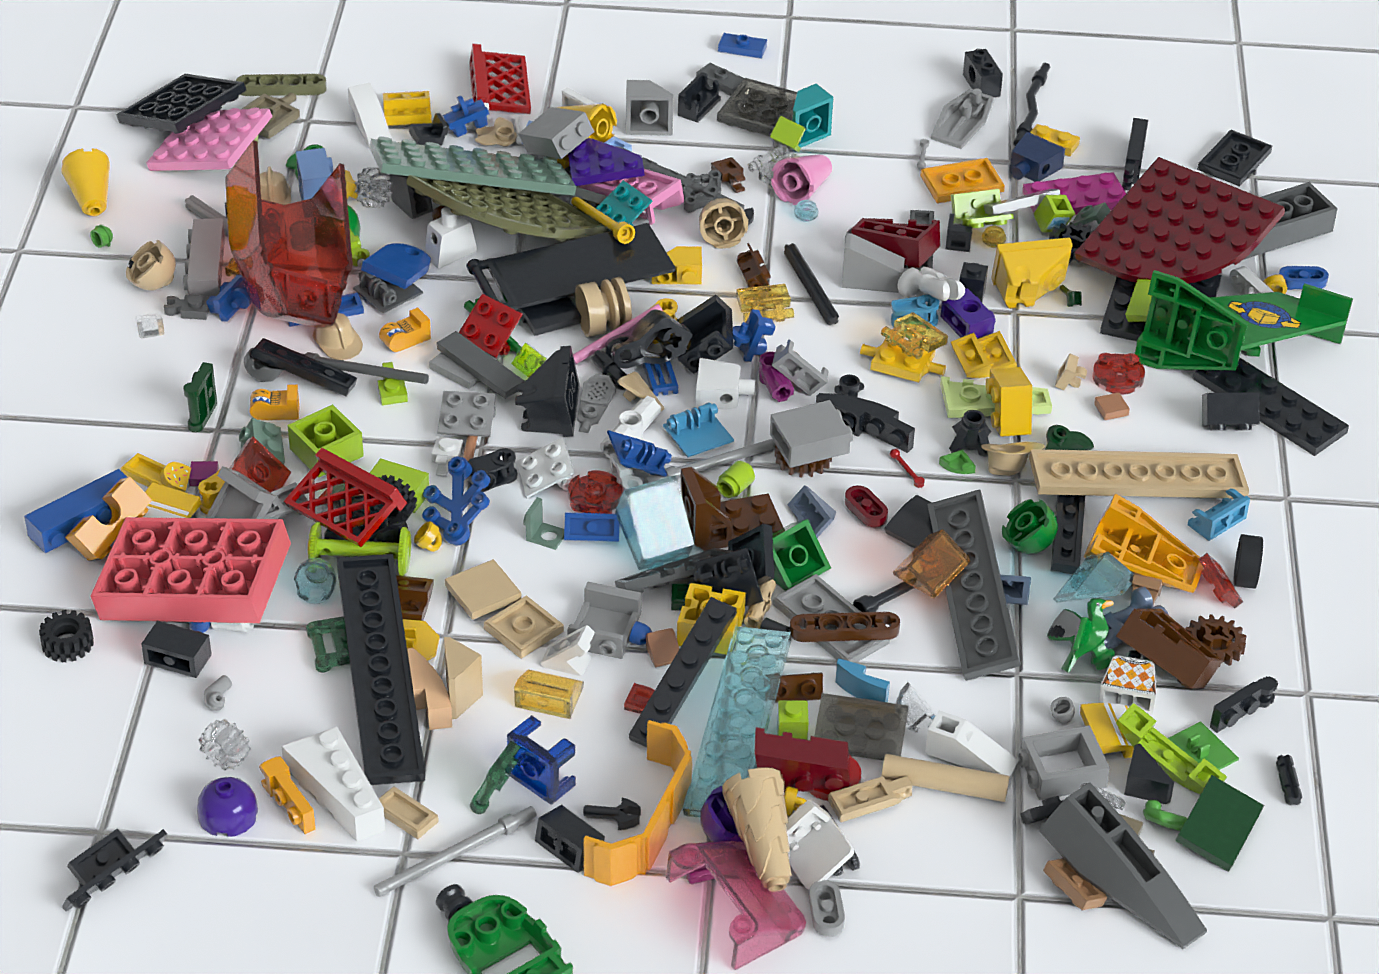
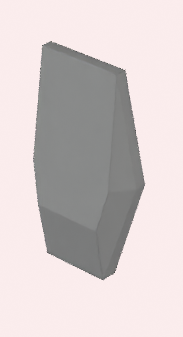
M978 88L969 89L944 105L931 134V139L962 149L987 122L994 97L983 94L981 89Z

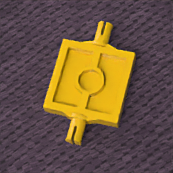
M887 335L882 345L877 348L865 344L861 346L860 354L874 357L870 368L873 371L915 382H920L922 377L929 372L944 376L946 371V365L932 362L935 357L936 348L927 346L924 343H916L904 340L898 336Z

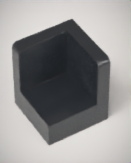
M950 213L945 250L970 252L973 227L954 225L955 214Z

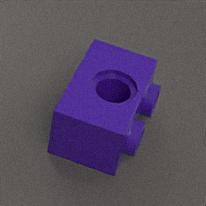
M968 288L965 289V293L960 299H948L941 303L940 317L960 338L975 333L977 339L994 332V324L996 323L994 313Z

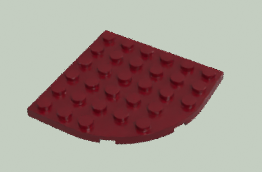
M1158 157L1077 249L1075 257L1076 260L1130 282L1137 283L1138 279L1151 280L1152 273L1156 270L1178 277L1188 284L1216 276L1222 273L1221 269L1231 264L1237 265L1250 255L1285 214L1284 206Z

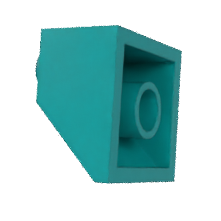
M817 83L797 91L793 108V122L805 128V132L798 144L800 148L831 136L834 97Z

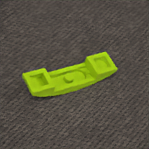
M1135 703L1117 720L1118 728L1130 744L1135 747L1136 744L1140 743L1168 776L1181 786L1201 794L1211 775L1222 781L1227 779L1224 773L1205 758L1198 763L1156 730L1154 725L1157 721Z

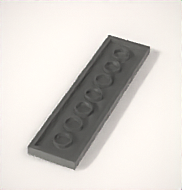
M975 490L927 504L965 680L1021 666L981 490Z

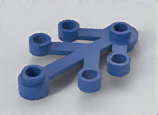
M456 456L448 463V472L452 476V500L444 496L436 485L426 487L423 492V496L429 503H436L451 513V521L443 518L434 506L427 507L423 511L422 517L426 522L431 521L444 530L443 537L448 543L458 546L464 544L469 539V524L490 503L486 494L480 492L489 485L490 477L483 470L475 472L471 478L473 484L463 494L464 480L472 473V466L465 458ZM471 502L473 506L463 515L464 509Z

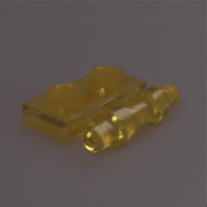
M786 284L736 289V298L741 312H751L752 309L759 310L762 317L776 320V322H784L785 319L794 318L793 308L784 309L790 307L791 304ZM743 313V322H747L750 313Z
M914 312L894 321V329L886 326L881 330V335L886 338L889 344L892 346L897 345L904 354L909 357L913 356L916 359H920L923 355V350L920 348L931 352L946 345L948 342L947 334Z

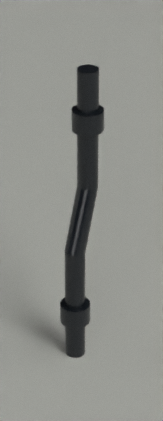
M1043 63L1032 77V84L1026 93L1029 113L1024 122L1017 128V135L1013 141L1014 146L1018 144L1026 132L1032 131V125L1038 115L1035 96L1039 88L1047 80V73L1050 70V64Z

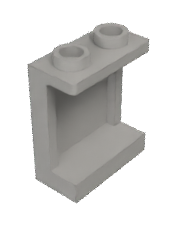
M222 466L217 476L223 479L225 483L206 518L264 519L276 496L239 471Z
M587 582L584 589V603L575 623L569 624L567 635L588 625L595 632L589 643L591 647L588 652L622 659L629 644L631 630L641 615L642 593Z

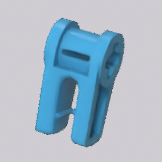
M926 294L919 297L892 300L891 302L893 312L891 314V324L894 329L933 328L938 324L939 316L936 310L939 308V300L931 295Z

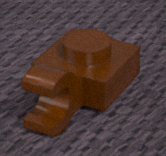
M733 157L711 163V170H718L721 173V181H729L735 193L745 191L744 186L741 184V181L745 180L743 167Z

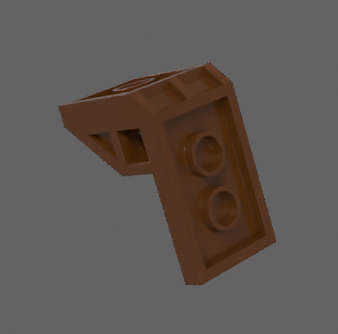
M693 467L681 468L680 510L694 545L706 551L712 548L728 547V541L762 524L772 526V534L784 528L769 493L721 502V494L715 484Z

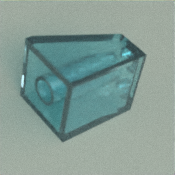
M670 476L624 490L615 514L638 570L646 568L649 570L661 566L665 562L688 557L694 546V541L676 476Z

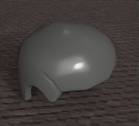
M250 348L243 361L246 371L259 382L274 381L283 370L251 357L254 348Z

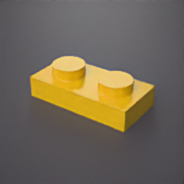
M1036 124L1030 132L1065 148V155L1069 157L1074 153L1080 142V137L1069 132L1052 129L1046 125Z

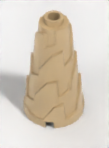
M773 768L749 769L748 778L741 779V774L737 773L725 781L722 786L723 796L733 817L738 835L744 841L751 865L755 867L759 880L764 888H768L771 892H777L787 887L791 877L788 856L790 850L786 828L788 818L784 798L783 776L780 774V771Z

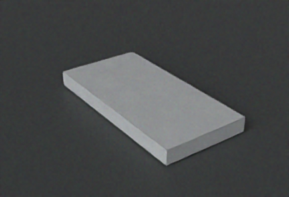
M817 574L773 599V605L790 620L799 614L861 612ZM832 624L824 626V628L827 630H835L838 628L837 626ZM863 624L852 625L855 629L866 628ZM890 640L828 641L817 643L835 659L857 663L888 645Z

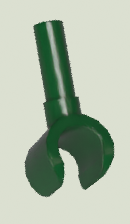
M1064 285L1059 287L1067 296L1068 307H1073V305L1082 306L1081 291H1071Z

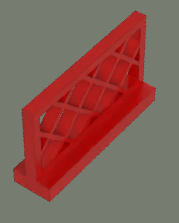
M472 44L469 69L474 102L482 99L483 103L489 104V110L530 114L531 102L525 56L482 51L481 44ZM487 60L495 61L496 63L492 64ZM511 63H520V64L517 65V66H514V65H512ZM503 66L507 71L504 72L499 68ZM490 72H493V73L496 74L497 76H496V77H493V76H491L489 73H490ZM515 74V75H517V76L520 77V78H519V79H515V78L512 77V75ZM502 80H505V81H507L509 84L505 85V84L502 83L501 81H502ZM494 85L499 89L494 90L490 86ZM516 87L519 90H521V92L518 93L515 90H513V88ZM506 93L511 97L506 98L502 94ZM495 98V99L498 100L500 103H498V102H490V100H492V99ZM519 101L524 105L515 104L514 102Z
M322 447L315 454L318 462L284 500L286 506L314 522H320L323 527L359 547L366 543L394 508L401 511L407 504L396 487ZM321 472L327 474L326 481L315 483V479ZM345 484V491L333 494V486ZM327 488V496L315 499V491ZM309 493V501L296 503L301 495ZM364 494V501L352 504V496ZM346 498V506L334 509V501ZM328 505V511L315 513L316 506ZM384 505L378 513L370 515L371 506ZM364 509L365 516L352 520V512ZM346 514V522L334 524V517ZM365 524V529L358 537L353 534V527Z

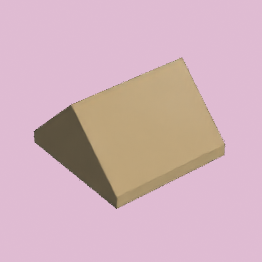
M444 637L447 691L452 707V719H457L483 696L482 655L451 637Z

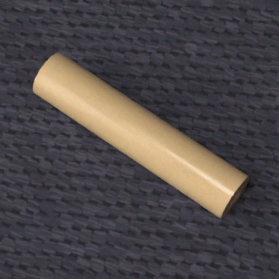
M891 754L885 755L882 768V776L885 779H891V781L908 776L913 786L1001 802L1006 801L1010 778L1008 775Z

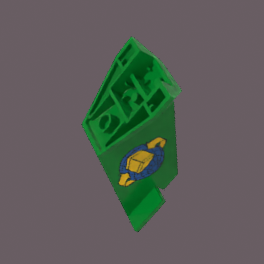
M1154 270L1148 295L1152 297L1143 333L1137 340L1133 361L1156 369L1236 370L1241 350L1306 334L1341 344L1353 298L1305 283L1300 298L1281 292L1207 297L1182 279Z

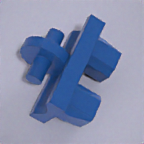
M460 95L456 97L458 104L451 106L452 111L443 115L449 129L454 132L456 137H460L468 132L465 124L473 121L476 128L487 126L489 111L482 99L474 102L473 98L464 101Z
M236 275L230 282H224L220 286V293L217 296H211L206 301L210 313L218 314L221 321L227 322L240 308L246 309L252 303L251 291L244 286L243 275Z
M752 309L746 323L742 322L741 326L733 327V340H735L733 344L744 353V361L751 362L754 355H762L766 352L767 342L765 338L761 337L762 335H773L775 331L773 320L762 317L759 310Z

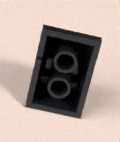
M571 345L561 346L560 350L555 351L526 381L517 385L516 392H520L522 395L516 396L515 405L526 408L523 411V418L528 419L527 422L521 424L522 431L562 434L563 437L574 436L580 383Z

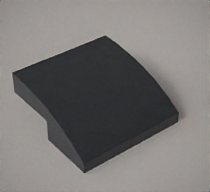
M569 297L516 310L523 314L521 320L523 324L528 323L534 336L579 324L582 318Z
M915 495L900 508L884 529L886 534L931 557L937 549L927 505L932 502L919 495Z

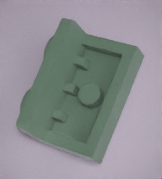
M251 418L248 425L243 427L239 434L244 470L250 472L256 462L281 469L285 463L281 427L273 423Z

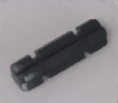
M1281 754L1277 757L1276 766L1278 772H1280L1279 778L1282 790L1285 793V802L1288 805H1299L1302 793L1299 788L1296 769L1293 766V758L1289 754L1285 756Z

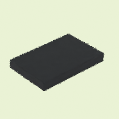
M1230 130L1198 163L1197 170L1240 187L1269 156L1273 146Z

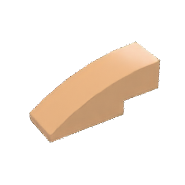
M408 648L407 652L416 710L426 709L429 730L451 728L452 707L442 679L434 667L414 648Z

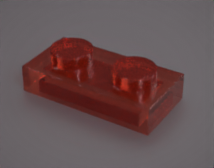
M1208 553L1199 558L1198 560L1204 568L1201 573L1210 584H1214L1216 587L1213 589V593L1220 602L1224 603L1227 601L1234 608L1243 603L1242 598L1222 566Z

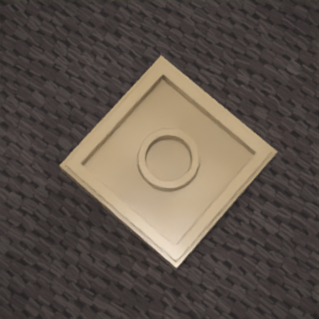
M526 595L484 621V630L522 659L564 632V624Z

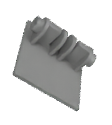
M443 391L437 434L490 437L492 420L495 417L494 405L496 394Z

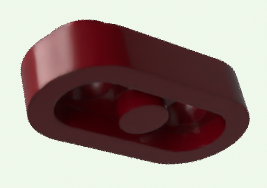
M856 485L846 490L845 505L862 523L872 528L881 527L886 524L888 508L870 489L865 486Z

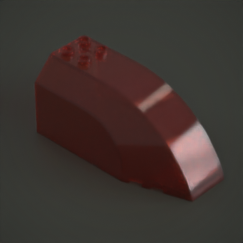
M253 140L225 177L229 245L249 298L255 308L267 317L313 328L331 327L335 324L342 302L341 297L346 289V281L353 266L344 164L339 163L311 199L286 205L261 199L258 141Z

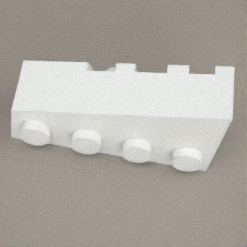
M338 727L281 746L283 760L290 768V776L293 775L305 791L309 790L317 798V803L323 809L327 808L333 814L334 819L356 841L385 831L383 805Z

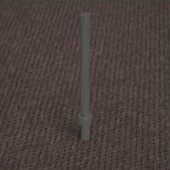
M311 352L303 354L341 371L427 384L429 381V375L424 373L320 357L319 354Z

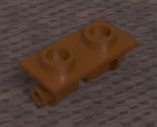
M747 243L749 250L740 253L737 257V264L743 273L747 286L752 290H758L760 286L766 284L770 290L771 287L767 279L771 278V275L765 264L760 265L764 263V260L759 250L753 251L750 243Z
M823 672L765 676L763 688L765 690L766 703H778V700H823Z

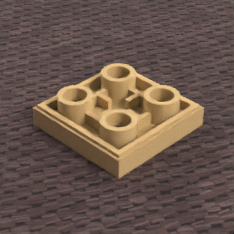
M494 559L445 579L446 588L472 620L521 599V591Z

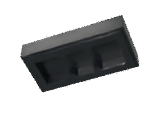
M1059 796L1042 800L1043 806L1031 808L1020 813L1023 824L1025 823L1026 825L1048 819L1064 800L1060 801Z

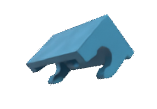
M1230 488L1226 493L1233 497L1234 500L1227 497L1223 498L1222 502L1205 512L1195 509L1192 513L1197 517L1190 518L1187 525L1210 541L1247 518L1250 503L1248 496H1243L1235 489Z

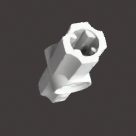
M650 396L641 398L631 410L620 414L619 423L612 431L642 440L645 429L661 413V406L656 402L655 398ZM607 435L600 443V450L610 459V454L615 453Z

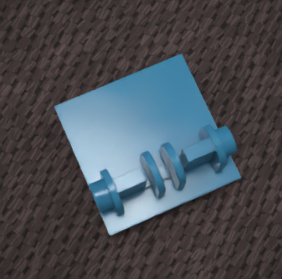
M708 402L705 405L699 406L698 409L693 407L691 411L687 409L684 412L673 414L667 419V423L663 424L664 429L687 458L734 442L733 437L715 417V414L718 413L715 403L711 404Z

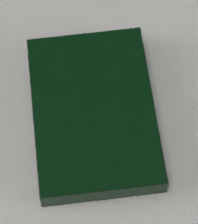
M1211 775L1175 841L1229 872L1265 805Z

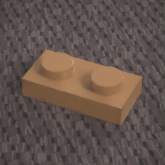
M1064 858L1047 861L1043 871L1052 879L1053 884L1059 887L1071 899L1076 907L1081 910H1087L1104 905L1107 896L1080 877Z

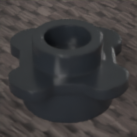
M851 374L842 376L839 380V385L834 387L836 394L858 397L859 391L864 390V384L860 382V379Z

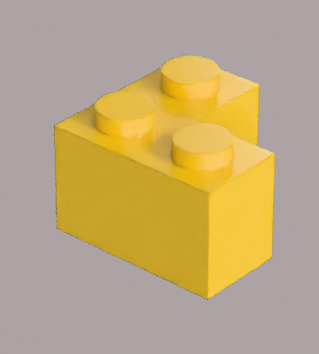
M1021 367L990 369V378H986V392L991 395L992 402L995 403V412L991 413L992 427L996 428L1000 437L1030 435L1032 433L1031 382Z

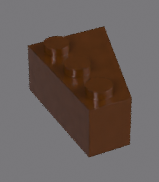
M1134 609L1116 635L1123 642L1177 678V681L1187 689L1205 688L1223 662L1221 658L1162 609Z

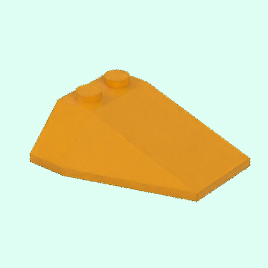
M1116 493L1095 528L1083 556L1094 566L1101 567L1106 571L1134 577V574L1162 580V585L1191 593H1194L1206 562L1140 507Z

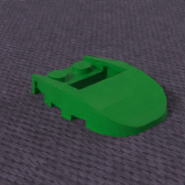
M504 895L482 897L457 911L448 923L447 932L451 948L467 974H482L483 970L529 944L540 955L507 974H573L572 963L565 964L561 958L562 948L556 939L553 940L548 934L547 926L540 918L537 920L533 919L527 914V908L511 897Z

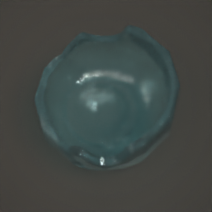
M309 558L300 563L294 576L297 595L304 601L312 604H320L328 600L334 592L337 583V575L333 566L321 558Z

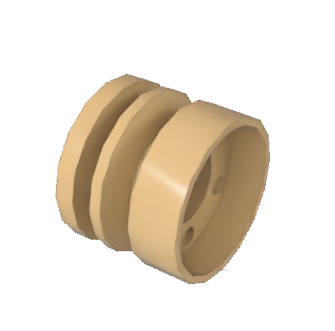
M621 277L613 278L611 282L608 279L603 280L601 292L595 282L576 286V308L582 316L580 325L586 337L604 334L606 323L609 329L613 331L632 319L630 297Z

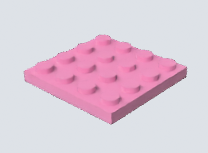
M257 107L251 109L233 108L207 114L204 116V120L189 125L186 131L178 134L172 132L165 138L161 146L146 162L149 171L231 169L272 118L270 109H259Z

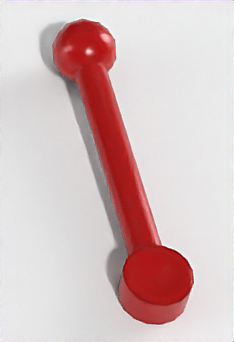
M892 449L890 457L896 459L913 478L915 487L922 488L925 479L918 477L902 459L898 449Z

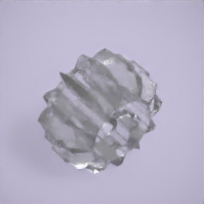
M376 167L364 168L362 173L357 174L358 181L354 182L356 184L354 193L358 194L357 201L361 202L362 206L380 208L384 207L385 203L390 202L389 195L393 193L391 191L393 183L389 182L390 174L381 173L380 169Z
M225 718L221 721L215 720L213 723H210L198 739L201 744L200 751L206 754L205 759H210L214 767L219 765L223 770L228 768L234 770L244 761L251 750L248 745L250 739L243 735L244 730H239L235 722L230 724Z

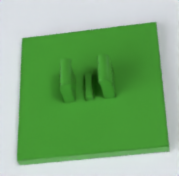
M1201 721L1168 738L1198 763L1205 758L1219 770L1239 760V757Z

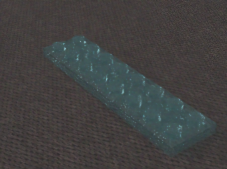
M736 626L693 770L692 781L684 801V816L700 818L701 808L712 790L723 786L726 780L737 773L741 774V779L748 778V770L757 768L755 759V727L765 728V733H767L792 640L791 632Z

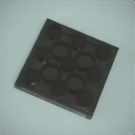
M745 78L717 113V122L770 137L780 116L793 121V108L797 92Z

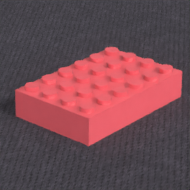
M126 517L91 593V599L99 619L260 623L291 544L283 519Z

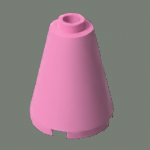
M822 154L788 157L778 161L772 170L774 174L771 184L774 192L782 201L793 203L792 205L806 202L831 174V161Z

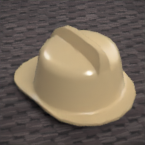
M268 166L267 172L260 173L255 178L252 189L253 208L264 216H268L269 213L274 216L280 215L287 211L291 204L290 185L287 184L286 178L282 173L273 171L271 166Z
M328 309L324 310V314L318 320L312 335L316 343L327 356L333 359L347 360L357 356L362 350L363 343L360 336L351 326L348 317L342 313H331Z
M1018 442L1002 445L983 444L981 447L988 452L989 472L993 475L1010 476L1015 475L1025 467L1031 449L1043 450L1045 445L1037 442Z

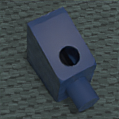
M1026 132L1011 153L1010 170L1012 177L1016 180H1021L1025 177L1034 182L1042 181L1063 168L1065 148L1030 132Z

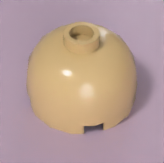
M717 198L710 201L702 209L699 216V229L707 243L719 249L731 248L741 242V238L747 233L748 219L743 208L735 201L728 198Z
M156 240L157 243L155 244L149 241L141 246L131 258L134 262L132 268L130 269L127 266L126 269L127 279L143 290L154 291L160 289L163 286L169 285L174 279L175 257L167 246L159 240Z

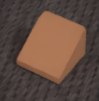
M673 628L651 632L646 635V649L654 667L671 664L679 651V645Z

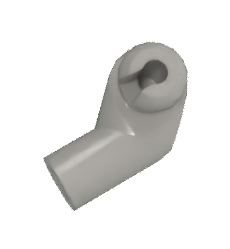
M222 675L204 691L205 704L212 711H219L224 707L225 697H223V693L232 687V681L226 675Z

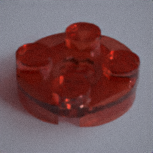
M1101 353L1094 364L1092 377L1098 387L1100 383L1106 387L1105 391L1109 393L1130 394L1135 392L1136 387L1143 385L1145 368L1139 362V357L1136 354Z
M588 471V475L581 478L579 474L569 483L568 498L570 500V507L576 512L612 514V510L616 509L622 501V485L617 482V478L613 474L605 471Z

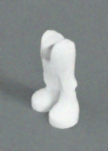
M913 267L909 268L898 280V291L907 298L916 296L919 290L923 294L931 295L941 301L948 299L958 300L965 293L964 285L960 281L947 278L943 273H938L929 267H922L920 271Z

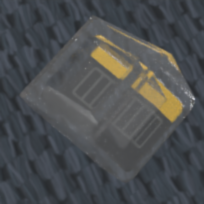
M160 313L135 317L140 338L164 335L163 319Z

